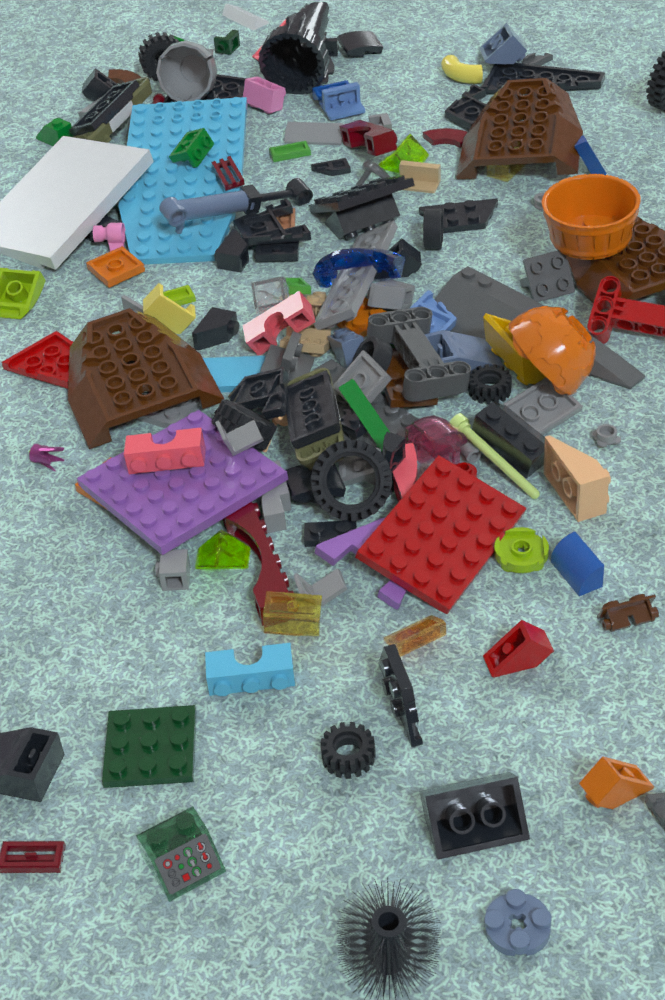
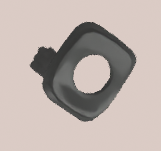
M368 160L362 165L365 172L356 185H363L371 172L381 178H390V176L378 164Z

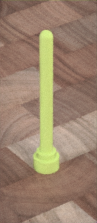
M462 413L455 415L450 420L448 428L455 435H464L532 499H537L540 496V492L471 429L469 419Z

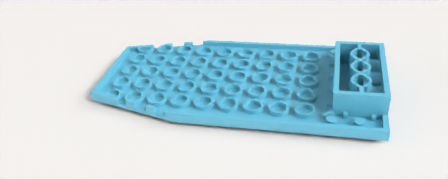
M246 97L132 105L127 146L149 149L154 162L122 196L118 206L122 222L125 225L129 252L144 265L215 261V251L223 243L225 235H228L230 224L235 219L236 213L185 221L182 233L177 234L176 227L169 224L160 212L159 206L168 197L182 200L239 191L240 187L225 191L212 168L211 162L216 161V163H219V159L222 158L226 161L227 157L231 156L243 177L247 118ZM205 128L214 145L199 166L193 168L188 160L173 163L169 155L184 135L189 131ZM228 166V168H229L230 172L232 173L234 179L236 180V182H238V180L236 179V177H235L234 173L232 172L231 168ZM220 168L228 184H232L223 168Z

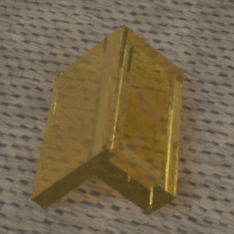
M266 591L263 612L264 633L320 636L322 595Z

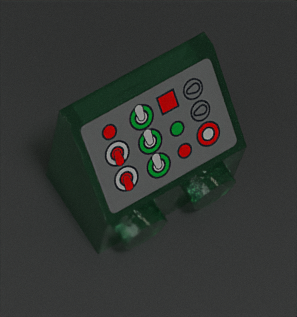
M193 806L136 835L141 855L169 902L226 872L210 833Z

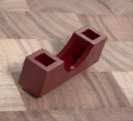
M363 120L339 126L342 142L347 147L366 146L367 153L373 156L397 150L396 143L398 139L392 129Z

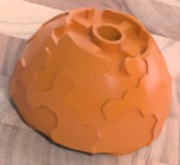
M536 307L518 315L508 324L513 335V346L520 356L530 360L551 381L557 393L573 395L589 376L593 368L596 355L595 342L592 341L590 343L592 340L591 335L573 315L566 316L568 310L565 308Z

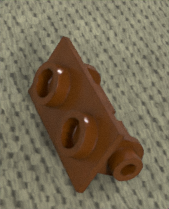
M638 594L631 597L629 601L619 603L618 600L610 601L602 606L597 618H604L602 620V627L605 631L610 630L611 632L629 628L631 624L628 617H632L635 626L654 622L655 618L659 617L657 607H652L651 605L656 595L645 596V594Z

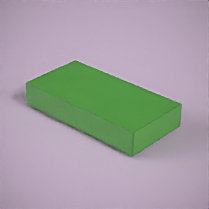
M307 141L270 147L269 153L273 162L309 156L311 155V150Z
M281 278V286L288 294H295L298 291L302 294H311V286L303 278Z

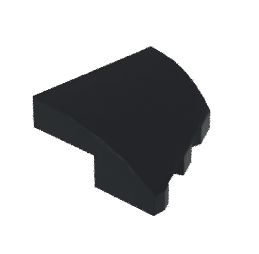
M387 431L383 440L382 454L389 463L392 473L391 494L394 490L393 471L406 457L405 437Z

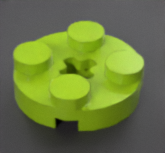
M518 527L505 531V536L501 541L499 537L495 541V559L501 565V569L506 572L529 573L540 571L548 560L549 544L547 539L543 535L542 538L536 535V531L531 528ZM519 548H524L525 552H519L518 550Z

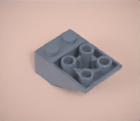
M446 330L424 334L444 363L463 361L471 366V370H477V367L480 365L485 368V364H489V367H493V364H496L497 368L503 366L499 357L491 351L492 347L484 338Z

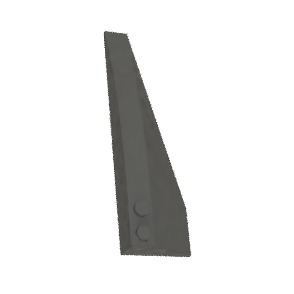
M469 266L453 275L434 299L437 303L442 302L446 309L457 318L456 325L451 332L484 339L483 316L485 313L512 321L525 311L544 306ZM591 336L592 340L590 343L592 341L595 342L596 355L589 377L590 375L597 376L602 381L627 389L633 388L645 378V375Z

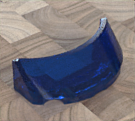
M378 248L342 249L327 254L315 265L312 274L319 287L323 288L331 286L332 279L337 278V270L373 265L377 273H381L383 269L389 272L388 276L391 279L401 278L405 256Z

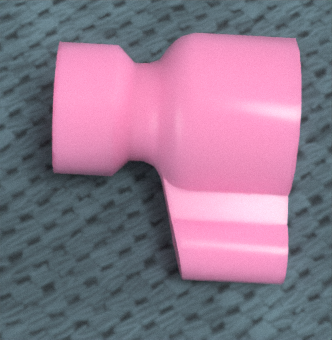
M109 223L106 227L94 225V242L107 240L110 251L121 246L125 248L126 235L124 223Z

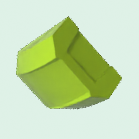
M0 267L1 318L22 319L33 308L46 281L41 271L12 270Z

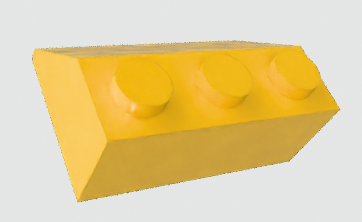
M485 313L483 316L485 340L492 347L491 351L505 361L504 365L517 374L516 378L521 383L535 385L543 380L545 376L530 360L520 356L514 348L513 335L508 325L511 321Z

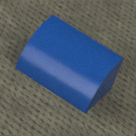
M575 531L565 536L552 552L551 563L579 597L602 588L604 564Z

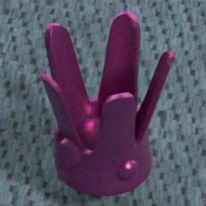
M34 444L29 451V459L31 462L41 463L56 471L50 465L51 462L64 461V459L51 455L48 452L63 451L64 448Z

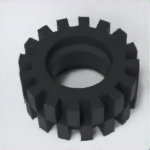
M485 364V368L480 365L477 367V370H471L468 392L474 401L479 399L480 404L486 401L487 405H489L491 402L499 403V400L504 402L506 397H510L512 376L508 369L505 370L503 366L497 368L496 364H493V367Z
M341 722L338 729L335 725L330 727L331 733L326 730L324 738H321L320 748L323 765L325 768H328L330 774L336 772V777L339 778L342 777V774H346V779H352V773H355L356 777L362 776L361 770L366 773L370 770V765L373 766L375 763L376 752L374 736L371 735L369 729L365 731V726L359 724L358 728H356L355 722H350V725L345 727V722ZM344 745H355L360 749L353 755L337 753L338 748Z

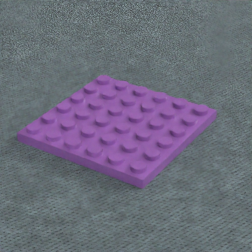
M197 410L152 435V438L156 444H165L175 438L176 430L201 427L206 446L204 466L129 474L124 452L94 469L88 470L77 478V482L84 491L160 554L164 555L287 481L288 474L286 470L253 447L233 456L223 441L218 428L212 424V419L200 410Z

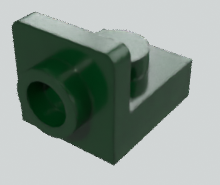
M232 29L225 37H214L215 53L231 55L240 46L239 30Z

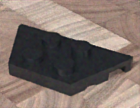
M498 198L419 207V215L423 216L425 209H442L443 233L486 229L488 220L492 218L495 207H498Z
M396 645L384 646L378 664L384 677L382 679L384 693L386 696L391 695L393 699L390 701L393 716L395 718L400 717L411 747L423 745L422 737L415 724L419 722L413 686Z

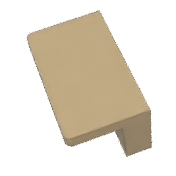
M401 160L399 164L400 176L404 175L405 178L413 177L415 186L404 190L425 193L436 192L441 181L440 164Z

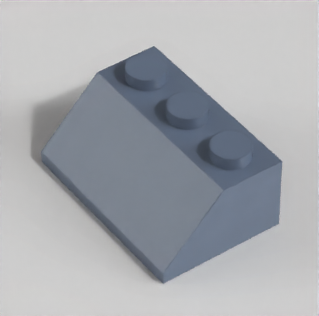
M507 22L480 47V51L487 64H514L516 61L520 62L527 52L521 38Z

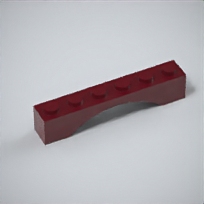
M250 502L222 519L228 536L247 545L257 555L262 564L258 581L253 588L255 608L262 626L293 618V607L297 606L293 590L288 591L287 589L289 588V581L286 572H280L282 565L279 555L273 554L275 550L271 536L266 537L267 527L264 519L259 520L261 516L257 502Z

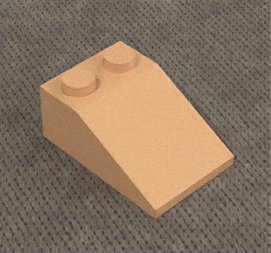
M550 435L545 436L543 474L577 522L606 514L607 503H609L608 486L611 483L608 470L603 469L600 463L593 457Z

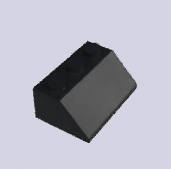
M389 194L341 211H335L324 223L338 239L346 238V240L358 237L357 233L367 232L393 220L395 221L400 216L393 195Z
M491 402L475 415L472 430L524 478L527 479L544 465L545 437L505 404Z
M511 772L419 791L425 821L437 860L530 840L518 776Z

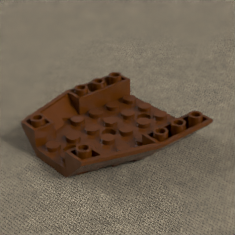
M547 78L508 80L490 98L465 135L456 179H477L479 166L556 162L557 175L578 174L580 155L575 149V145L580 137L583 136V130L569 94Z
M638 216L634 223L631 240L617 254L596 260L576 259L567 255L576 287L593 304L599 284L607 276H614L619 279L622 293L621 298L640 299L641 297L665 290V230L653 223L650 224L642 220ZM608 309L601 310V312L609 311Z
M128 308L87 322L70 346L68 402L89 449L112 442L109 428L196 397L202 409L219 404L224 399L201 354L157 318ZM129 361H135V363L126 364ZM145 391L151 392V393H149V394H147V395H142V394H141V393H143V392H145Z

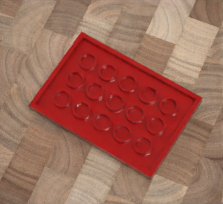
M438 455L359 548L355 558L437 610L448 614L495 553L496 539L499 537L501 541L505 536V531L515 527L527 508Z

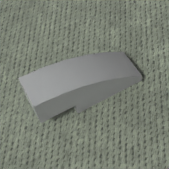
M279 460L274 461V463L281 467ZM286 481L262 495V510L267 534L287 530L285 512L292 509Z

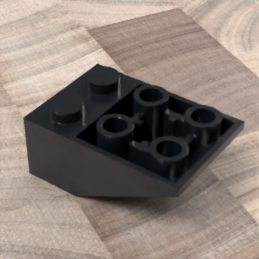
M29 727L0 733V794L42 802L65 755L58 732Z

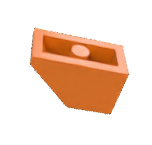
M604 756L600 758L579 783L586 792V799L593 806L614 809L654 788V785L637 765Z

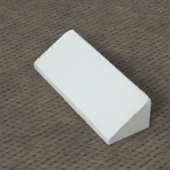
M225 4L223 16L253 31L269 24L267 20L238 6Z

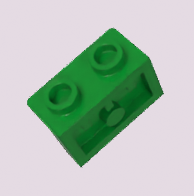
M205 128L189 131L169 155V158L173 163L188 160L192 167L196 168L213 147L214 142Z

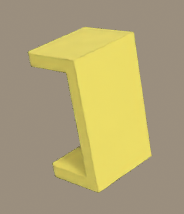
M160 283L143 299V313L157 318L176 334H181L196 318L195 306L193 304H190L186 309L164 296L163 285Z

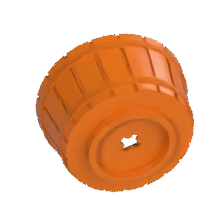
M604 174L577 175L553 184L543 195L542 207L549 229L550 240L554 247L564 255L582 260L603 259L622 251L631 240L634 223L639 213L641 197L638 194V190L626 180Z

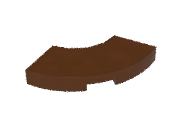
M109 69L108 77L117 84L141 78L140 75L129 70Z

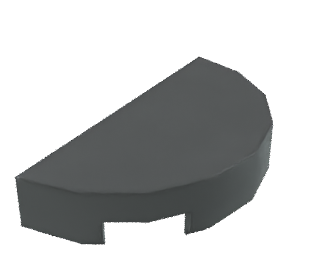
M536 53L525 56L522 63L543 65L553 60V55L544 53V55L536 56Z

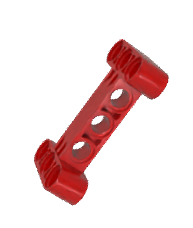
M607 276L601 280L587 324L588 332L591 336L605 344L610 339L612 329L618 328L665 337L664 305L621 298V284L617 277ZM603 309L609 310L607 312H600ZM597 329H602V330H603L602 332H599V333L594 332V331L597 330Z

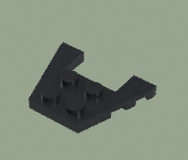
M475 84L471 85L468 92L465 91L460 100L456 99L445 110V118L469 130L486 106L485 103L479 101V99L486 96V90Z
M287 198L280 200V205L274 207L273 204L266 206V211L259 214L254 211L233 220L234 228L247 243V246L311 240V232L305 224L283 229L276 217L293 213L292 205Z
M284 367L245 376L229 394L228 398L230 401L251 410L263 406L262 414L266 420L285 416L288 373Z

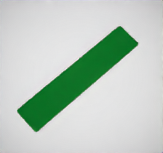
M351 379L341 385L339 390L382 451L384 436L387 431H390L355 380Z

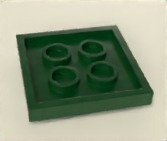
M196 705L109 711L102 776L103 788L194 782Z

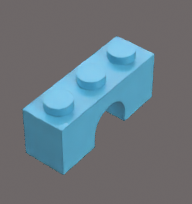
M291 643L262 646L261 659L251 665L238 663L235 660L234 649L205 652L206 680L209 696H227L230 693L238 692L254 693L258 690L273 688L282 690L295 686Z

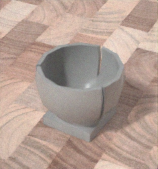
M187 40L171 44L158 60L156 74L161 89L171 99L185 102L204 99L215 87L218 72L213 57V49H206L201 44Z

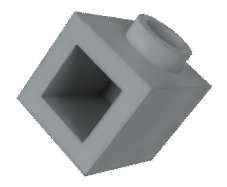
M187 549L170 550L164 555L160 554V562L155 563L156 577L160 578L162 591L189 590L191 566Z

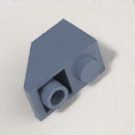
M347 328L337 329L333 335L327 336L339 364L347 369L352 363L358 347L364 341L363 336L347 330Z

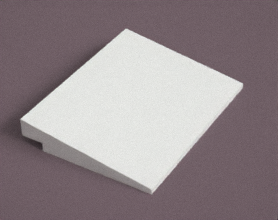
M63 136L0 201V254L41 269L47 266L56 270L92 231L93 226L102 220L154 161L150 150Z

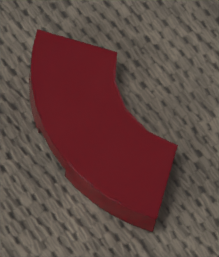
M452 128L432 129L424 131L423 138L433 146L450 144L462 148L467 131Z

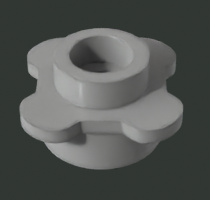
M603 424L592 432V437L596 438L599 447L604 448L607 445L619 444L621 442V437L617 436V429L613 425Z

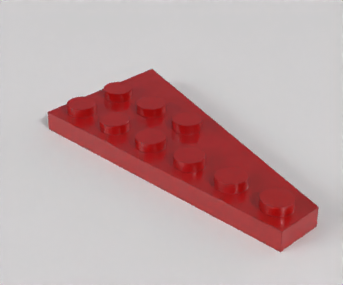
M55 331L2 361L3 369L68 389L70 346L73 341Z

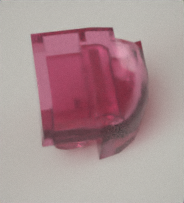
M435 415L419 418L406 427L405 444H414L417 461L420 464L431 458L436 459L438 455L453 464L460 463V446L468 443L467 437L446 419Z

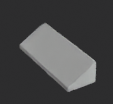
M287 122L284 143L291 144L307 141L308 144L341 145L342 137L339 126L343 124Z

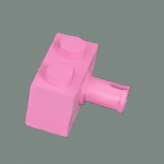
M258 76L245 79L243 97L247 98L249 106L260 108L267 114L282 110L286 95L284 87Z

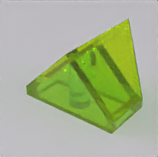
M221 529L198 548L195 568L248 569L251 548Z

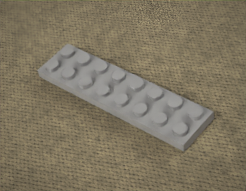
M394 220L358 235L315 319L316 322L313 323L317 330L333 328L339 322L344 320L348 322L357 316V312L363 304L368 289L374 281L376 272L379 270V266L398 228Z

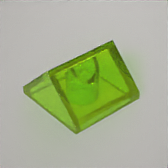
M410 133L396 144L397 150L388 152L378 165L386 171L400 173L399 164L401 160L424 163L429 154Z

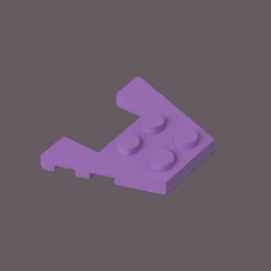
M385 517L319 543L315 547V554L334 566L350 551L356 554ZM390 580L379 590L378 598L397 610L407 590Z

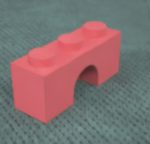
M300 291L296 292L243 325L246 343L257 355L264 354L269 350L270 345L277 346V335L285 327L290 326L298 333L316 322L312 305Z
M202 428L176 430L175 438L165 444L154 443L151 433L126 436L124 458L128 473L137 474L204 466L206 446Z

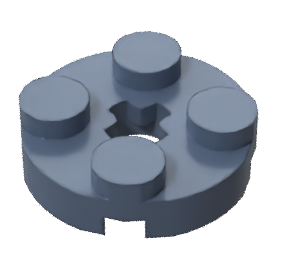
M511 889L507 894L496 898L488 906L484 918L486 936L490 944L505 955L514 957L515 954L534 955L542 950L550 939L552 916L547 907L536 897L525 894L520 889ZM511 920H524L526 928L517 927L512 929Z

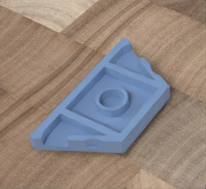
M430 290L426 291L410 307H426L432 311L430 333L441 330L451 331L456 325L457 318L446 309L442 302L437 303L433 299V293Z

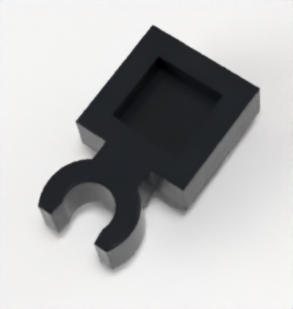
M343 409L344 416L340 417L344 433L359 438L368 432L355 413L351 414L349 409Z

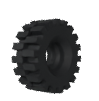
M157 32L155 37L152 34L149 35V40L144 39L142 41L144 46L140 45L138 57L142 69L147 74V77L150 79L152 77L154 81H158L156 74L158 61L155 60V55L158 52L165 51L171 44L179 42L172 34L168 37L166 32H163V35Z
M222 399L211 421L217 427L215 422L219 420L226 433H229L254 420L264 440L254 446L263 450L267 449L277 429V426L270 422L269 419L266 420L262 415L255 413L253 410L227 399Z

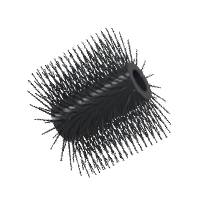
M387 877V906L384 893L380 896L379 904L376 895L374 896L373 894L375 908L370 901L366 903L364 898L362 901L374 911V914L371 910L369 912L364 905L362 907L358 904L357 908L363 914H356L354 912L345 914L361 917L363 921L357 922L351 919L348 922L337 923L341 925L360 924L363 926L364 929H357L355 927L342 929L347 932L341 933L348 935H338L345 938H337L343 939L337 941H341L338 944H342L338 946H344L339 947L341 950L338 951L343 952L338 953H345L341 955L351 958L357 955H364L362 959L344 958L338 960H346L342 962L358 965L355 968L347 969L348 972H354L363 968V973L358 975L357 979L363 978L364 980L368 976L367 973L371 972L368 979L358 988L363 984L365 986L376 975L372 987L376 982L375 988L376 986L378 988L377 983L379 984L380 981L381 984L382 981L384 986L382 988L383 1000L387 975L389 980V1000L390 975L393 988L397 984L396 982H398L397 976L401 987L403 986V977L410 982L412 981V979L410 980L405 975L403 970L406 973L408 971L411 976L413 975L415 980L416 978L418 980L422 979L416 971L423 970L424 968L421 965L433 963L430 961L434 960L417 959L410 954L413 956L415 954L417 957L422 955L428 958V955L436 953L437 951L429 948L436 947L432 944L439 943L437 942L438 939L435 938L440 937H433L427 934L439 936L437 933H441L435 932L441 930H432L438 928L429 927L431 929H428L425 926L419 929L412 928L420 923H441L428 919L413 921L415 917L429 914L428 912L420 913L418 911L413 914L419 908L417 906L413 909V905L406 912L409 905L414 901V896L401 909L405 897L402 901L399 897L400 901L397 904V893L396 896L392 893L391 906H389ZM417 931L425 932L419 936L412 935V933ZM353 932H362L366 935L361 937L360 935L353 934ZM362 939L366 942L363 944H359L355 941ZM414 939H420L424 942H419V944H416L411 941ZM417 946L421 950H419L420 952H418L411 948ZM409 964L412 966L411 969H412L414 972H412V971L409 969V967H408Z

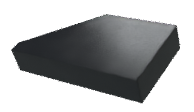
M346 158L311 164L312 171L328 176L351 173V168Z

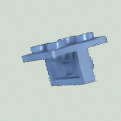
M358 82L322 90V100H319V105L329 120L365 113V107L360 99V85Z

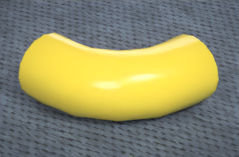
M447 55L443 58L441 62L442 70L449 78L466 84L482 83V65L461 63L454 55Z

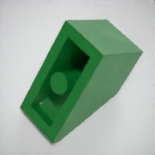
M55 118L50 123L44 125L37 134L36 139L54 146L63 136L73 137L69 131L72 125L61 118Z

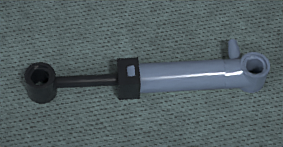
M294 178L289 181L286 190L260 194L252 184L240 186L239 191L182 200L168 197L161 202L159 210L169 224L176 227V233L181 234L187 220L244 212L247 215L256 211L258 214L261 202L289 198L296 205L302 206L312 200L313 192L302 179Z

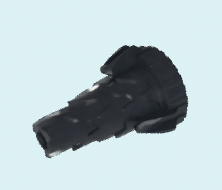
M326 2L306 3L298 13L287 16L286 25L272 30L261 47L258 59L261 73L267 81L284 87L286 94L304 95L311 93L312 88L318 87L321 84H327L329 75L334 74V63L331 56L328 55V49L325 47L327 41V32L325 31L329 21V6Z

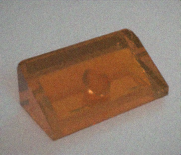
M430 615L384 637V641L388 645L395 644L401 657L445 636L446 622L443 619Z

